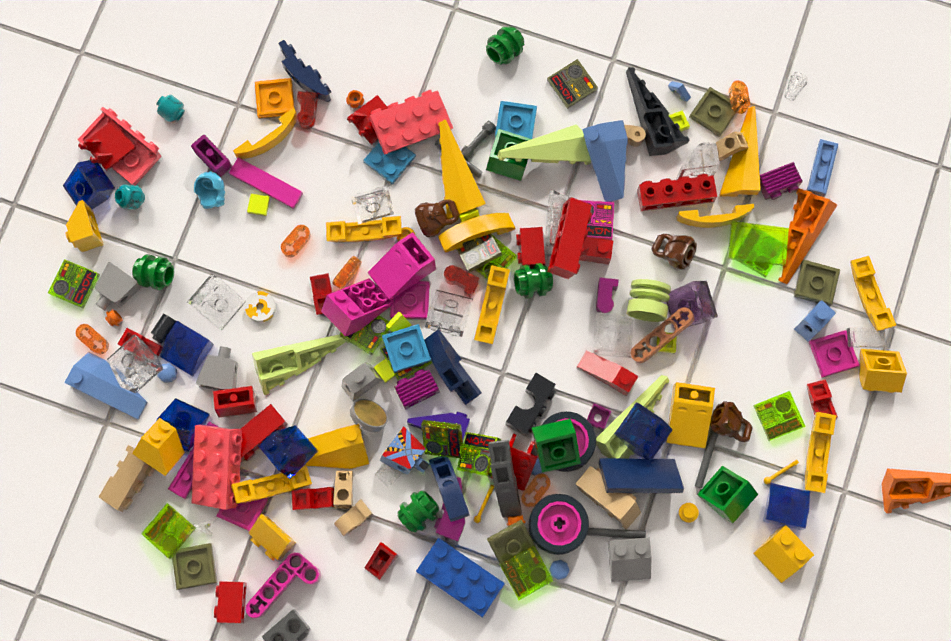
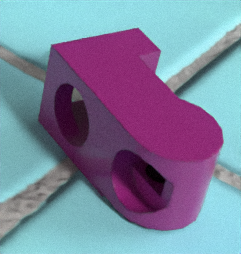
M599 278L596 311L598 314L607 316L612 312L614 307L612 290L617 291L619 279Z

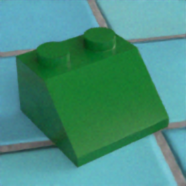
M498 129L486 170L521 181L528 159L516 161L515 158H505L504 161H501L497 155L499 150L532 139Z
M571 419L532 428L542 473L581 464L576 432Z
M721 466L697 495L715 512L733 524L758 496V493L749 481Z

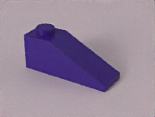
M457 412L456 414L446 413L408 418L407 424L423 430V425L425 427L432 426L436 435H438V427L444 428L445 438L447 428L458 429L459 443L463 444L470 419L467 418L468 415Z

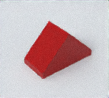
M380 542L364 568L380 580L398 557V554Z

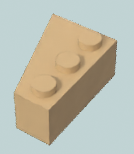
M129 445L126 448L127 456L124 461L120 460L116 466L119 469L114 476H110L99 495L100 499L122 512L130 507L135 493H139L142 490L146 477L151 476L155 471L154 468L134 456L132 453L135 448Z
M590 466L575 483L584 495L608 512L607 514L611 518L617 519L625 530L630 527L641 513L636 502L637 498L632 493H606L599 468L595 470Z

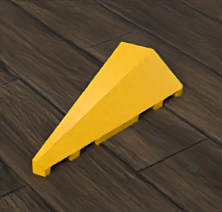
M755 106L747 109L740 131L743 133L749 148L732 155L719 196L758 195L760 192Z
M443 120L438 123V126L440 127L439 142L442 152L441 167L445 190L444 200L450 199L455 201L459 214L481 207L486 203L447 121ZM446 204L447 219L453 217L448 204Z

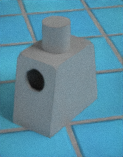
M108 262L95 286V290L102 295L96 305L104 311L111 302L118 307H122L142 287L138 285L134 278L111 262Z
M220 346L218 356H207L196 381L199 387L213 390L236 388L238 363L233 359H229L231 348Z
M365 362L342 379L341 386L351 400L355 401L382 381V378L371 364Z

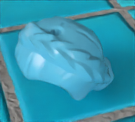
M211 171L200 174L194 183V193L198 195L203 208L211 209L225 204V187L221 177Z

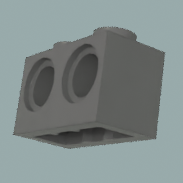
M293 609L268 630L262 638L264 641H275L277 635H282L285 641H302L309 635L307 631L310 627L300 614ZM294 621L300 624V630L297 633H293L290 629Z

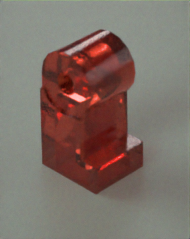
M298 91L297 100L301 104V111L297 115V120L303 129H311L315 125L317 94Z
M450 265L444 270L446 283L465 289L464 295L471 298L480 282V278L454 265Z

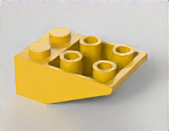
M679 382L673 385L666 443L705 449L713 410L715 388Z

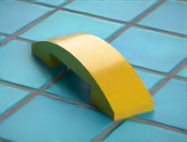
M293 108L278 118L281 126L254 145H251L247 140L234 149L233 152L236 158H252L278 145L296 124L298 119L296 110Z
M754 204L737 205L730 214L699 217L698 210L679 211L676 219L683 224L694 227H722L745 218L754 209Z
M509 213L487 214L453 226L440 234L438 239L446 253L463 247L464 242L494 232L497 235L513 231L515 226Z
M401 216L382 217V220L350 223L345 221L326 222L327 242L375 241L402 235Z
M865 256L851 260L850 264L854 282L872 325L876 331L895 327L896 323L891 310L886 308L874 274L876 272L870 257Z
M491 265L474 338L476 341L489 344L494 342L510 269Z
M820 412L815 414L807 452L805 490L825 493L828 477L826 471L831 436L834 435L836 415Z
M306 465L283 473L234 483L231 486L236 504L300 489L311 485L312 482Z

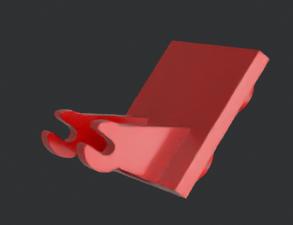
M378 95L347 118L349 123H353L359 130L358 134L361 137L364 136L371 145L378 141L372 123L368 121V117L371 115L370 112L379 108L381 110L388 109Z
M113 120L89 139H84L83 144H78L81 150L86 149L95 157H90L92 163L97 162L101 164L106 171L136 148Z
M513 433L509 444L514 475L516 476L518 489L525 491L538 456L531 454L535 444L534 441H531L527 453L513 448L512 446L517 434ZM490 470L488 477L493 479L492 471Z

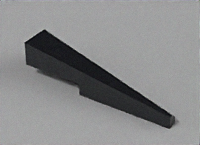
M629 67L626 75L640 125L646 134L644 139L649 156L666 155L687 144L690 141L688 136L685 137L679 130L680 126L671 120L669 112L653 92L650 93L645 86L646 82L643 79L640 80L636 75V69Z

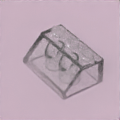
M550 190L548 199L545 256L552 255L563 204L570 198L554 190Z

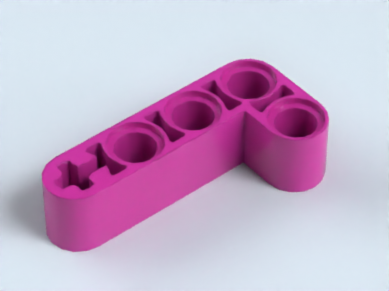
M291 553L247 603L245 609L247 615L251 618H260L265 615L297 576L307 584H316L321 579L320 570L302 554ZM298 556L301 559V564L299 567L294 568L291 562L294 557ZM313 569L316 572V577L314 580L309 581L306 573ZM281 572H286L288 575L285 583H280L278 580ZM269 587L274 590V596L271 599L265 596V591ZM262 600L265 601V602H267V605H266L265 603H262V604L259 606V608H258V609L260 610L259 613H258V612L253 613V611H254V608L252 607L253 605H259Z

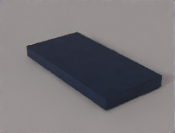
M599 459L598 464L606 493H683L684 491L675 459Z

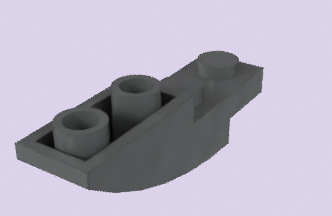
M509 440L489 442L491 471L502 518L522 515Z

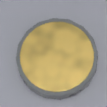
M359 399L354 402L350 409V416L356 425L359 423L365 431L379 432L388 422L385 410L372 400Z

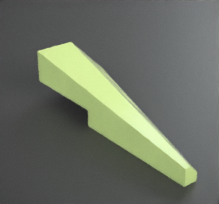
M577 124L499 150L497 155L501 161H504L505 158H515L516 161L531 159L532 162L559 163L560 160L569 161L570 164H575L577 161L584 162L585 165L591 163L583 131Z
M343 334L252 353L255 370L264 395L269 394V390L277 385L285 384V380L293 375L297 376L315 365L326 354L334 353L337 351V347L345 342H351V339Z
M661 375L596 438V445L603 455L607 458H629L630 455L635 454L636 450L634 447L638 439L643 437L655 412L653 408L656 401L661 400L662 395L660 393L664 385L669 383L667 376Z

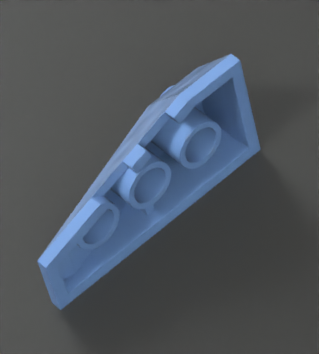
M623 120L600 123L582 129L605 202L624 198L628 137Z
M90 352L72 367L64 382L136 419L140 418L148 403L105 359Z

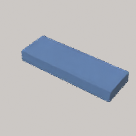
M823 139L819 140L807 191L819 196H826L838 143Z

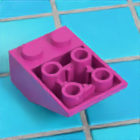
M412 232L398 241L368 271V274L390 301L434 272L436 264L434 257Z
M368 278L328 294L321 312L344 336H348L361 330L392 306L394 302L392 300L389 301L381 289Z

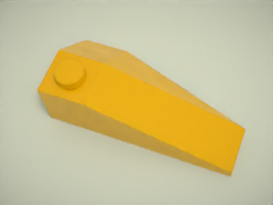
M359 424L339 428L285 445L289 465L353 469L370 464Z

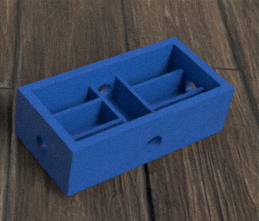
M440 538L436 540L416 570L417 573L482 618L505 584Z

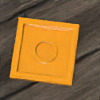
M291 78L255 82L258 118L283 116L291 109H295Z

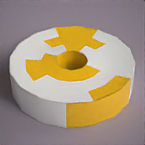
M257 291L247 298L245 311L253 321L265 322L274 316L276 303L269 293ZM259 304L264 305L261 310L257 309Z

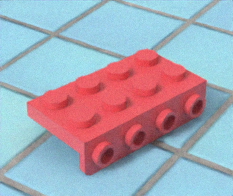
M428 90L423 92L421 97L415 98V96H411L405 99L404 103L398 104V102L388 105V109L381 110L379 108L370 112L371 115L368 117V121L372 123L384 155L439 135L440 127L438 123L443 120L447 121L451 130L453 129L438 90L434 92Z
M102 107L100 109L102 111L100 116L77 140L83 144L84 139H89L113 120L136 148L111 168L131 185H136L162 157L158 152L159 147L153 142H146L144 140L146 137L138 130L134 132L130 129L132 126L126 120L120 121L117 118L118 115L109 108L107 110Z
M195 425L192 504L224 510L238 506L231 485L240 482L241 429Z

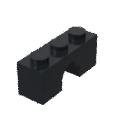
M535 373L525 390L526 393L534 398V406L527 410L515 406L505 425L524 436L528 432L531 434L532 428L537 425L534 422L537 416L542 417L547 408L544 406L546 401H551L557 392L554 390L556 384Z

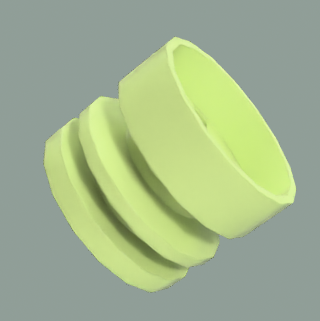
M649 279L633 280L631 282L632 290H630L629 295L635 299L628 301L626 314L643 321H665L667 319L668 306L662 302L669 301L670 296L668 294L671 292V286Z

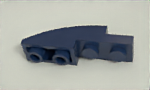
M285 40L280 41L278 45L286 58L281 62L288 75L309 94L326 102L331 101V90L326 83L323 84L320 79L322 77L318 70H313L311 65L305 66L301 58L297 59L294 55L296 51L292 44L288 45Z
M437 329L424 339L429 356L450 392L455 390L465 405L478 397L482 392L459 363L462 359L440 329Z
M441 455L429 459V464L450 522L470 516L448 456Z

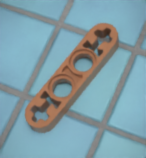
M685 307L678 309L631 349L632 359L638 363H644L693 323V312ZM682 313H689V315L687 316L689 319L687 321H685L684 319L681 320ZM676 319L677 321H680L679 324H681L682 326L679 327L678 324H676L673 320ZM669 324L675 326V331L672 334L665 333V327ZM657 336L660 339V343L658 346L653 347L650 345V340L652 337ZM645 343L651 349L650 352L643 346ZM644 349H646L642 353V358H640L639 356L636 357L638 355L637 350L643 351Z

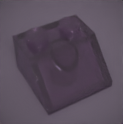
M693 281L672 290L668 294L670 299L666 303L670 316L680 308H688L694 314V321L690 326L702 324L718 317L707 281ZM682 313V314H681V316H682V319H681V320L684 319L685 321H687V320L689 319V318L687 317V316L689 315V313H688V314ZM676 319L673 320L676 324H678L679 327L682 326L681 324H679L680 321H677Z

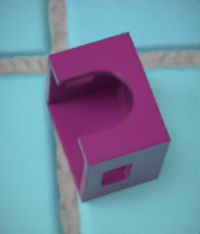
M593 404L587 420L593 427L603 431L611 411ZM596 414L601 415V421H595L594 416Z

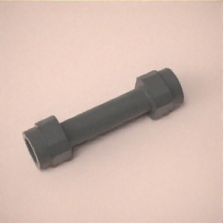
M491 121L485 122L482 126V131L468 146L465 145L462 148L461 152L466 160L474 155L473 151L487 135H491L496 129V126Z

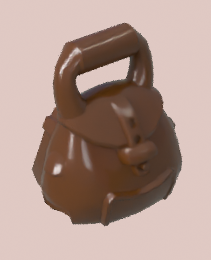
M450 199L442 200L435 204L421 203L414 209L419 227L426 237H435L445 226L455 223L460 216L455 201ZM446 204L449 206L453 219H447L443 208Z
M663 233L657 236L651 250L655 256L667 260L671 267L685 269L690 265L696 253L697 243H695L691 236L674 235L673 237L670 234ZM666 238L668 242L665 245L663 252H658L664 239Z
M723 401L713 410L710 427L713 432L722 436L733 437L740 442H748L750 440L753 427L748 420L743 418L742 412L738 410L734 402ZM744 424L745 429L743 432V436L741 437L739 435V431L741 429V425Z

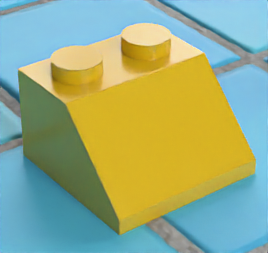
M83 200L79 201L66 224L68 231L65 234L69 243H72L81 252H85L104 244L94 211Z
M860 349L859 379L862 389L902 393L907 372L900 353L897 351Z
M159 418L141 437L132 454L166 476L185 452L176 428Z
M263 514L258 517L248 533L252 536L250 540L257 547L262 545L267 550L265 554L273 561L275 558L281 561L296 544L289 535L268 516Z
M786 525L780 526L753 553L780 583L801 569L814 556L811 550Z

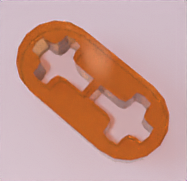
M734 81L729 88L731 107L734 112L743 114L750 106L748 88L744 82Z
M298 225L281 244V251L286 257L296 256L311 238L309 228L305 225ZM305 230L306 236H305V237L301 236V237L297 240V238L299 237L298 232H299V231L303 232V231ZM294 243L292 246L294 250L286 252V246H291Z
M352 256L336 275L332 284L341 290L360 268L362 261L356 256Z
M81 324L77 327L76 337L91 351L99 355L107 352L109 349L108 341L88 324ZM88 330V333L91 335V337L88 338L86 336H83L82 331ZM95 340L99 343L102 342L101 345L103 347L101 349L97 348V345L93 343Z
M536 475L521 496V502L525 507H534L546 493L551 482L547 475ZM537 479H546V487L541 486L539 490L535 489L538 485ZM533 491L536 492L533 497L535 502L526 503L527 498L525 495H531Z

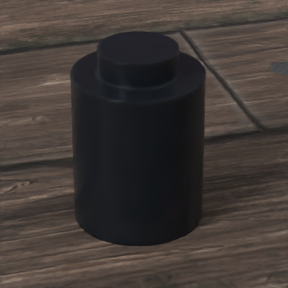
M163 313L151 331L152 339L160 344L163 341L167 343L180 323Z

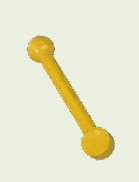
M795 460L772 476L765 477L764 483L769 485L773 479L798 464L799 461Z
M492 484L478 515L474 517L475 523L481 522V515L494 489Z

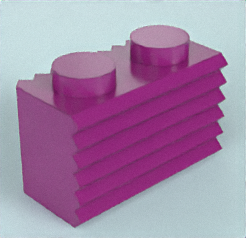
M202 135L191 145L195 154L220 177L232 168V164L226 155L206 135Z
M791 162L760 175V190L765 200L769 198L775 200L781 197L784 192L793 193L799 189L803 180L795 163Z
M421 369L414 373L415 377L409 380L406 377L396 382L397 385L394 388L405 410L440 393L430 370L425 371Z

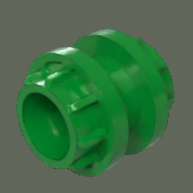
M511 26L502 27L497 31V35L494 34L488 38L486 45L487 55L496 64H509L514 59V56H519L523 52L524 38L516 28Z
M145 254L142 258H138L135 261L132 276L141 287L148 288L151 286L152 289L162 290L165 286H169L172 283L174 267L165 257L156 258L154 255Z
M536 263L531 270L528 265L520 266V269L514 273V286L517 294L524 296L526 299L532 298L534 292H537L539 296H546L547 292L553 288V275L547 272L548 267L546 265L543 266L542 263Z
M422 490L418 493L413 492L410 495L412 502L410 504L402 502L399 505L400 510L397 512L401 523L409 531L415 533L418 530L423 531L426 529L425 521L427 519L434 521L437 518L436 514L439 512V506L426 491Z

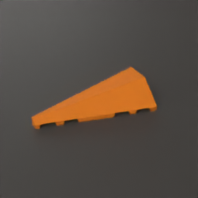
M800 188L796 191L798 198L797 203L793 206L795 211L793 221H790L785 245L787 250L785 260H782V276L778 279V281L784 284L789 283L837 207V204L830 199L817 196L810 191Z
M887 468L881 484L884 511L886 513H892V509L899 507L903 509L909 508V505L920 502L924 504L951 496V474Z

